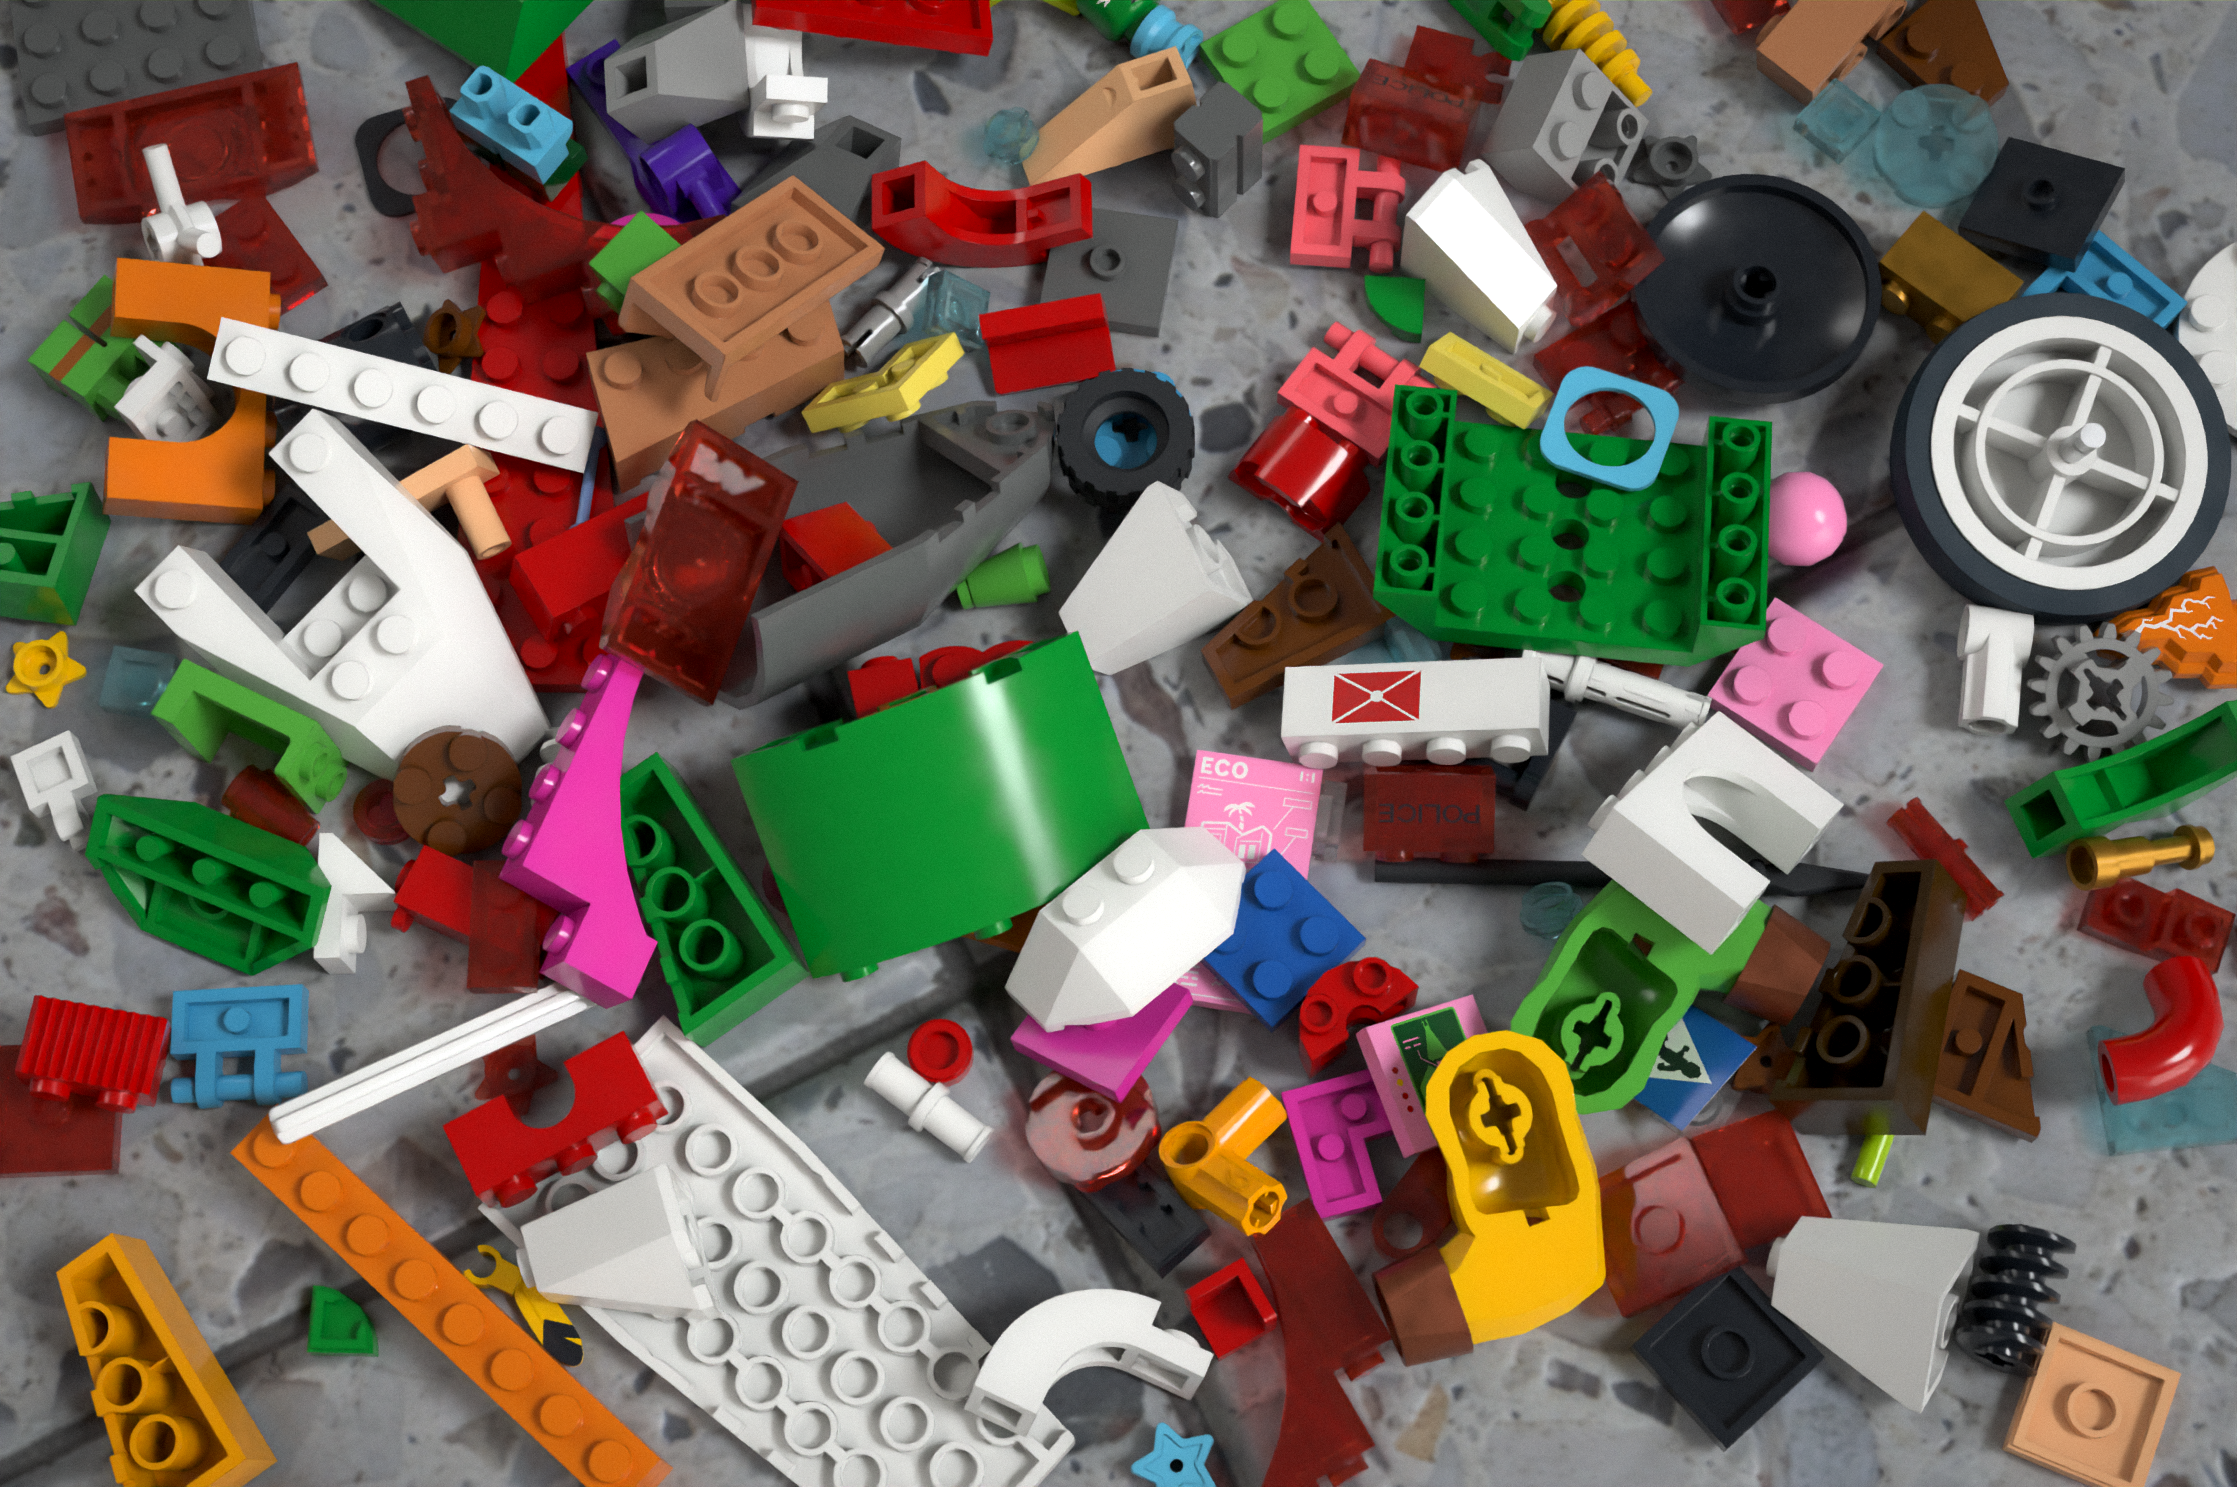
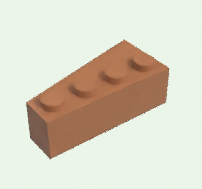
M1798 0L1784 18L1778 14L1775 15L1759 33L1755 44L1758 45L1756 49L1757 70L1809 110L1813 111L1863 60L1868 49L1863 43L1869 37H1872L1875 41L1884 39L1898 25L1899 19L1907 6V1Z
M829 299L728 367L718 400L715 402H711L705 397L704 393L708 363L678 338L667 339L663 336H656L586 353L591 386L607 437V444L621 494L641 485L642 478L664 467H667L669 471L691 460L690 454L720 439L725 443L745 433L746 426L770 414L777 417L817 397L830 383L845 380L844 347Z

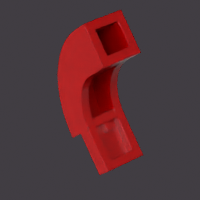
M924 160L872 174V230L885 241L904 252L943 264L977 268H1006L1043 263L1048 261L1050 248L1093 238L1092 183L1081 173L1019 189L981 190L966 187L947 179Z

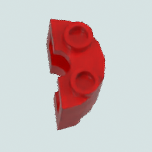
M1290 406L1282 416H1275L1231 470L1227 478L1260 501L1269 500L1277 504L1289 515L1292 523L1323 543L1324 534L1338 521L1343 526L1370 492L1368 479L1363 473V470L1369 464V460L1351 442L1346 440H1339L1338 443L1334 442L1326 434L1318 430V424L1307 412L1298 407Z
M1366 957L1360 961H1349L1326 971L1308 990L1299 1013V1058L1309 1080L1347 1054L1345 1041L1349 1039L1347 1030L1356 1024L1372 1026L1398 1018L1415 1006L1419 986L1400 969L1390 966L1385 960L1378 957Z

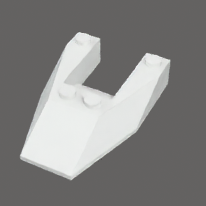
M312 409L275 446L269 455L366 555L287 635L204 551L178 545L134 590L178 637L226 678L317 721L340 749L342 758L393 783L394 774L404 750L417 737L434 728L456 725L461 726V729H473L480 733L483 730L499 738L510 749L519 764L546 737L544 730L552 727L467 551L337 418L316 409ZM452 775L444 780L446 792L441 797L446 802L455 800L461 805L470 801L469 791L475 787V783L471 779L459 782Z

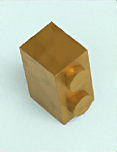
M1924 210L1878 263L1882 285L1881 304L1890 312L1897 315L1905 314L1925 328L1928 337L1936 345L1952 330L1968 319L1998 304L2016 299L2024 283L2022 279Z

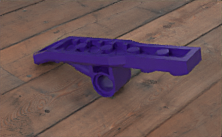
M613 39L566 68L569 80L631 164L637 193L651 213L676 220L696 237L732 214L731 203L742 191L711 151L700 132L691 123L662 140L646 144L607 114L604 60L621 48L618 41Z

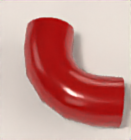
M2177 956L2164 960L2154 966L2145 975L2143 981L2145 994L2154 1013V1022L2138 1033L2100 1040L2098 1042V1061L2106 1093L2114 1106L2151 1099L2183 1087L2211 1063L2224 1029V1021L2218 989L2207 964L2200 958Z

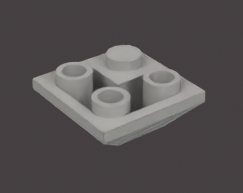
M729 0L637 35L604 60L607 114L646 144H651L668 137L689 123L697 127L749 108L743 4L739 0Z

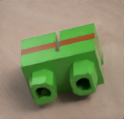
M104 274L68 314L77 328L63 320L27 361L47 386L64 397L70 396L102 422L108 416H111L126 423L114 406L123 398L127 387L136 378L144 376L151 367L133 345L136 339L110 336L113 280ZM150 340L159 348L166 342ZM169 342L182 352L175 342Z

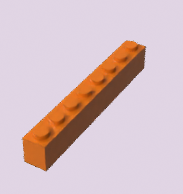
M267 1114L230 1152L584 1486L657 1487L673 1470L669 1463L486 1293L468 1279L458 1267L317 1136L311 1134L289 1145H283L277 1139L269 1121V1114Z

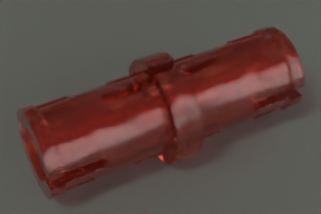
M1917 796L1907 802L1906 809L1901 807L1886 821V825L1897 833L1919 860L1937 859L1968 896L1965 912L1969 915L1968 918L1974 922L1984 914L1986 909L1989 911L2005 894L1996 888L1965 853L1969 846L1961 837L1954 840Z

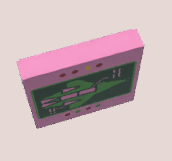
M1473 994L1368 1026L1355 1034L1404 1159L1439 1147L1426 1118V1085L1445 1054L1473 1035L1488 1033Z

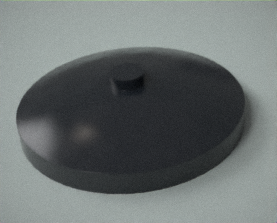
M1737 174L1714 178L1683 191L1669 201L1652 219L1643 234L1635 256L1630 282L1631 303L1638 328L1657 358L1671 372L1689 385L1715 397L1746 404L1768 405L1799 400L1827 388L1840 379L1855 364L1868 344L1878 320L1882 297L1881 275L1877 259L1869 241L1857 223L1840 206L1820 192L1789 179L1762 174Z

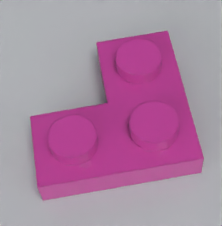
M1369 1069L1281 1092L1282 1105L1288 1117L1287 1122L1317 1224L1381 1207L1383 1201L1365 1143L1394 1135V1132Z

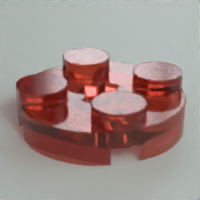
M1053 1070L1037 1085L1029 1102L1032 1111L1028 1118V1125L1026 1124V1137L1038 1162L1051 1176L1061 1182L1073 1184L1075 1188L1082 1192H1097L1104 1188L1106 1184L1120 1180L1133 1172L1147 1158L1151 1150L1156 1147L1162 1136L1161 1125L1158 1121V1106L1148 1083L1142 1075H1140L1122 1102L1118 1103ZM1090 1111L1095 1116H1099L1105 1111L1108 1113V1116L1103 1121L1104 1125L1100 1129L1088 1133L1080 1132L1084 1127L1080 1117L1084 1113Z

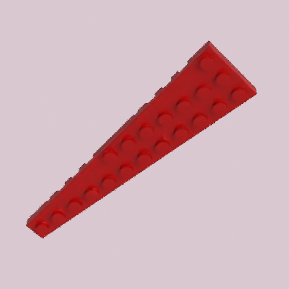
M564 30L514 84L573 121V131L570 138L577 142L575 121L571 108V84L566 68L569 66ZM489 163L478 305L485 309L486 312L477 333L484 353L480 358H473L471 380L598 412L595 426L603 428L591 386L586 353L600 350L595 306L588 297L582 278V264L588 248L587 230L584 225L581 199L583 198L579 171L576 172L556 198L549 202L509 176L507 170L503 172ZM607 443L599 452L589 519L616 507L612 482V458ZM477 447L490 452L500 472L499 475L484 482L483 485L512 544L505 551L493 557L479 560L460 522L458 542L467 551L535 693H587L588 690L584 689L581 684L586 671L599 654L607 656L628 642L632 644L627 611H623L620 607L601 616V621L598 625L584 635L571 639L565 634L547 643L509 583L514 555L546 541L576 524L584 473Z

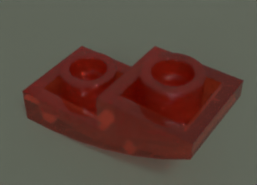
M2131 877L2118 879L2111 887L2089 890L2077 931L2159 962L2177 956L2197 957L2207 964L2211 975L2218 973L2236 914L2179 888L2164 893Z

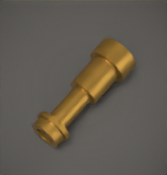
M2190 824L2177 827L2172 837L2150 841L2144 836L2110 840L2105 836L2099 835L2076 839L2070 843L2066 853V866L2073 884L2082 891L2111 887L2121 878L2148 874L2154 866L2178 863L2185 870L2198 869L2212 861L2215 845L2211 833L2205 827Z

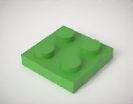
M1279 0L1199 44V56L1216 81L1230 84L1262 112L1263 144L1360 92L1363 88L1362 75L1308 0Z

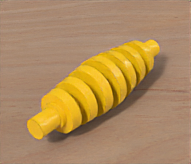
M1548 0L1552 6V12L1543 27L1535 28L1537 33H1543L1542 40L1552 51L1580 48L1636 108L1644 104L1653 91L1637 75L1640 59L1633 49L1625 50L1627 40L1619 30H1613L1614 22L1605 11H1600V3L1597 0Z

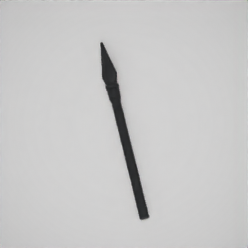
M1375 856V882L1605 887L1612 880L1611 877L1590 861ZM1752 859L1748 862V865L1771 881L1761 896L1764 892L1796 897L1862 889L1869 877L1867 873L1798 863L1787 875L1774 864L1765 865L1760 859Z

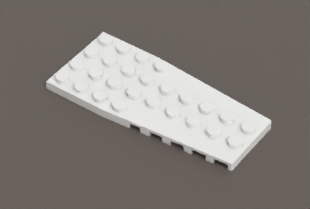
M665 1015L634 1045L669 1113L656 1120L658 1127L638 1141L622 1144L618 1140L597 1151L598 1159L582 1171L568 1176H562L558 1172L536 1184L538 1190L533 1196L517 1205L501 1208L500 1204L489 1208L483 1202L478 1207L514 1244L522 1248L526 1246L521 1226L646 1170L667 1163L688 1189L723 1316L713 1320L589 1306L581 1307L623 1347L799 1487H1038L1075 1445L1074 1435L1060 1423L1043 1403L1026 1438L964 1409L992 1346L955 1309L935 1284L908 1258L888 1233L862 1208L861 1204L807 1145L700 1047L685 1037L684 1033Z

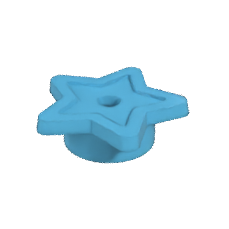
M1160 1422L1156 1426L1153 1452L1134 1462L1130 1468L1131 1473L1154 1483L1156 1487H1216L1205 1467V1462L1214 1443L1213 1436L1205 1434L1183 1439L1166 1423ZM1173 1460H1180L1183 1463V1469L1178 1473L1170 1469V1464Z

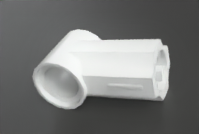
M1971 604L1965 606L1957 640V658L1959 661H1964L1960 689L1959 727L1969 730L1972 734L1984 736L2013 734L2018 727L2022 669L2026 667L2031 652L2034 634L2033 615Z

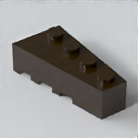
M1937 859L1875 862L1842 935L1847 941L1838 964L1833 969L1827 968L1818 988L1823 998L1810 1027L1801 1026L1791 1049L1796 1058L1786 1081L1777 1080L1768 1100L1802 1135H1926L1968 898Z

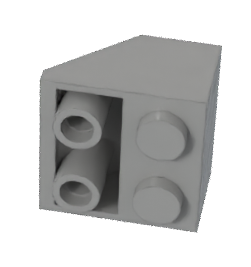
M1580 48L1530 55L1526 57L1480 154L1516 190L1592 220H1604L1649 121Z

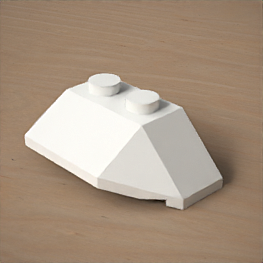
M1203 826L1140 829L1039 911L1005 985L1007 993L1047 1033L1064 1030L1065 1025H1091L1133 1017L1234 933L1240 904L1241 886L1244 883L1246 874L1244 862Z

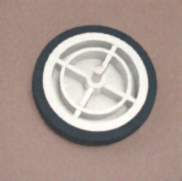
M2041 293L2019 297L1998 304L1968 319L1943 338L1923 360L1906 388L1893 423L1890 441V475L1897 509L1906 531L1925 561L1947 584L1979 606L2030 614L2034 616V624L2068 626L2110 619L2124 612L2133 611L2170 588L2191 568L2215 534L2225 509L2231 479V446L2224 412L2213 386L2190 352L2168 331L2145 315L2104 298L2078 293Z

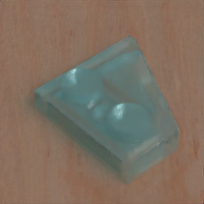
M2103 1025L2092 1026L2086 1031L2109 1156L2237 1144L2236 1072L2208 1064L2183 1087L2151 1099L2114 1106L2106 1093L2102 1081L2097 1047L2100 1040L2128 1034Z

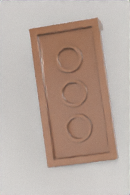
M792 175L631 277L619 315L618 326L626 332L663 336L667 339L678 338L708 363L704 393L705 397L711 402H715L718 400L728 367L879 266L885 248Z

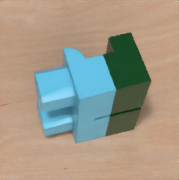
M484 65L478 67L461 86L460 93L462 97L449 111L463 146L503 172L507 170L509 176L549 202L556 198L588 159L584 147L570 138L573 131V121Z

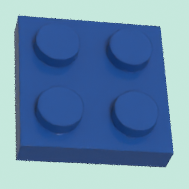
M1274 848L1245 875L1244 883L1241 886L1240 904L1234 933L1200 962L1273 1033L1302 1005L1312 985L1326 971L1348 962L1365 946L1366 938Z

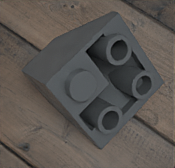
M851 115L814 130V139L812 141L792 140L731 203V213H734L794 175L863 230L872 221V174L899 167L902 138Z

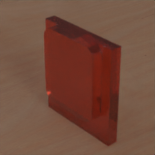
M1777 1109L1694 1136L1687 1141L1736 1253L1775 1241L1777 1237H1787L1801 1216L1832 1218L1790 1122Z

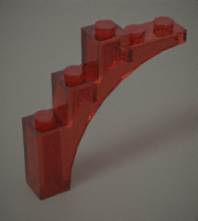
M429 75L405 82L411 105L403 107L405 122L414 142L422 141L426 155L425 159L418 161V168L427 192L412 197L418 220L410 222L411 233L422 257L430 255L444 274L495 257L498 270L506 288L516 286L528 305L581 288L592 320L602 318L614 337L627 333L618 326L619 315L595 292V289L601 283L588 264L625 226L583 220L546 207L502 182L465 146L458 135L444 98ZM717 215L678 225L659 226L680 245H683L726 218V215Z
M1308 1197L1283 1211L1281 1219L1265 1235L1262 1233L1250 1235V1244L1273 1293L1284 1339L1286 1396L1279 1440L1261 1487H1320L1319 1484L1328 1479L1333 1487H1341L1369 1469L1364 1458L1372 1454L1376 1446L1337 1378L1346 1374L1350 1382L1353 1383L1384 1365L1386 1361L1381 1353L1389 1349L1392 1337Z

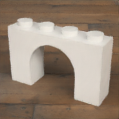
M1718 711L1701 727H1698L1693 722L1688 724L1670 748L1665 745L1644 772L1639 769L1628 780L1617 797L1611 794L1602 803L1587 825L1596 833L1581 855L1712 955L1740 925L1771 881L1714 839L1700 826L1692 814L1711 820L1726 828L1788 875L1814 847L1844 804Z

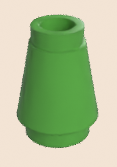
M1019 542L982 561L957 587L958 596L963 608L967 610L974 607L1038 602V595L1051 592L1047 566L1039 545L1034 544L1024 547Z

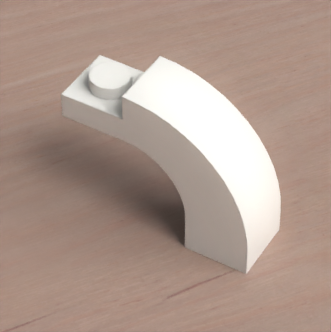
M743 4L750 107L737 112L742 132L745 136L751 138L812 141L814 139V115L827 103V78L804 76L802 66V31L778 30L772 27L752 25L751 4Z
M1114 1289L1074 1291L1056 1296L1031 1308L1002 1333L989 1352L964 1409L1026 1438L1046 1393L1059 1379L1070 1372L1091 1366L1113 1367L1131 1373L1190 1401L1204 1379L1214 1354L1200 1348L1199 1343L1184 1332L1174 1329L1161 1330L1152 1326L1161 1305L1160 1301L1141 1294Z

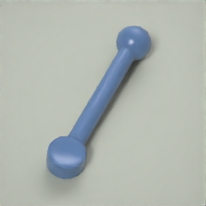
M595 426L583 474L576 524L572 525L569 529L589 520L599 452L607 443L605 430L599 426Z

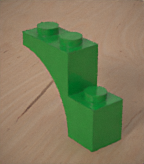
M2237 700L2226 701L2169 732L2127 750L2076 767L2053 771L2004 800L2032 859L2066 854L2070 843L2074 840L2099 835L2104 836L2125 823L2167 817L2236 778Z

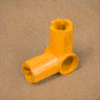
M1251 1076L1247 1080H1243L1201 1121H1187L1170 1129L1162 1138L1158 1149L1160 1159L1177 1194L1191 1208L1208 1209L1247 1236L1253 1233L1265 1235L1281 1219V1209L1287 1199L1286 1191L1279 1181L1245 1160L1288 1118L1282 1103L1269 1092L1265 1085Z

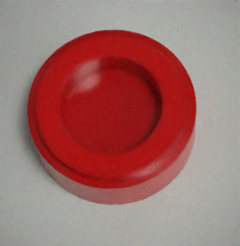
M933 1019L923 1023L913 1032L907 1046V1057L911 1069L933 1086L940 1082L944 1086L950 1087L959 1083L969 1073L974 1060V1050L970 1037L963 1027L951 1020Z

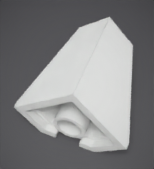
M1481 159L1469 162L1465 169L1467 173L1465 175L1456 168L1445 171L1406 214L1400 272L1408 278L1426 279L1425 290L1514 355L1528 339L1534 343L1539 341L1554 322L1557 313L1552 308L1557 284L1491 168Z
M1159 481L1154 482L1144 490L1058 612L1067 633L1079 631L1092 670L1109 676L1228 625L1253 601L1233 558L1218 539L1212 541L1202 527L1197 524L1192 526L1189 522L1197 517V511L1183 493Z
M667 1163L646 1170L521 1226L526 1247L516 1249V1256L523 1281L527 1288L536 1286L537 1291L550 1302L713 1320L723 1316L688 1189Z
M1801 1216L1786 1239L1777 1237L1772 1245L1766 1268L1767 1276L1775 1278L1771 1305L1904 1407L1921 1413L1941 1380L1949 1352L1944 1350L1951 1337L1957 1315H1962L1969 1294L1979 1233L1959 1228Z

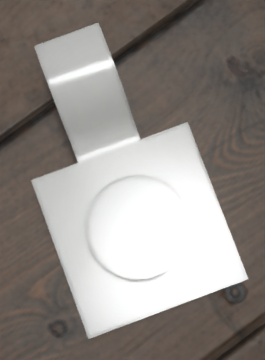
M68 730L10 756L29 810L38 818L51 813L60 839L62 841L69 839L72 849L78 852L87 847L92 820L83 807L81 799L98 792L80 742Z

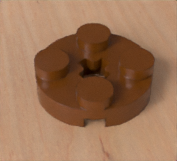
M456 725L434 728L411 742L404 750L398 762V768L393 779V806L400 824L419 844L431 847L450 857L458 854L478 852L493 845L511 829L514 820L518 818L522 810V778L518 763L510 749L499 738L483 730L480 733L473 729H461V726ZM452 775L459 782L471 779L475 783V787L469 791L470 801L461 805L455 800L446 802L441 797L446 792L444 780Z

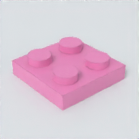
M1775 597L1766 610V632L1764 639L1740 647L1707 696L1712 698L1710 708L1717 712L1720 711L1740 727L1813 772L1884 665Z

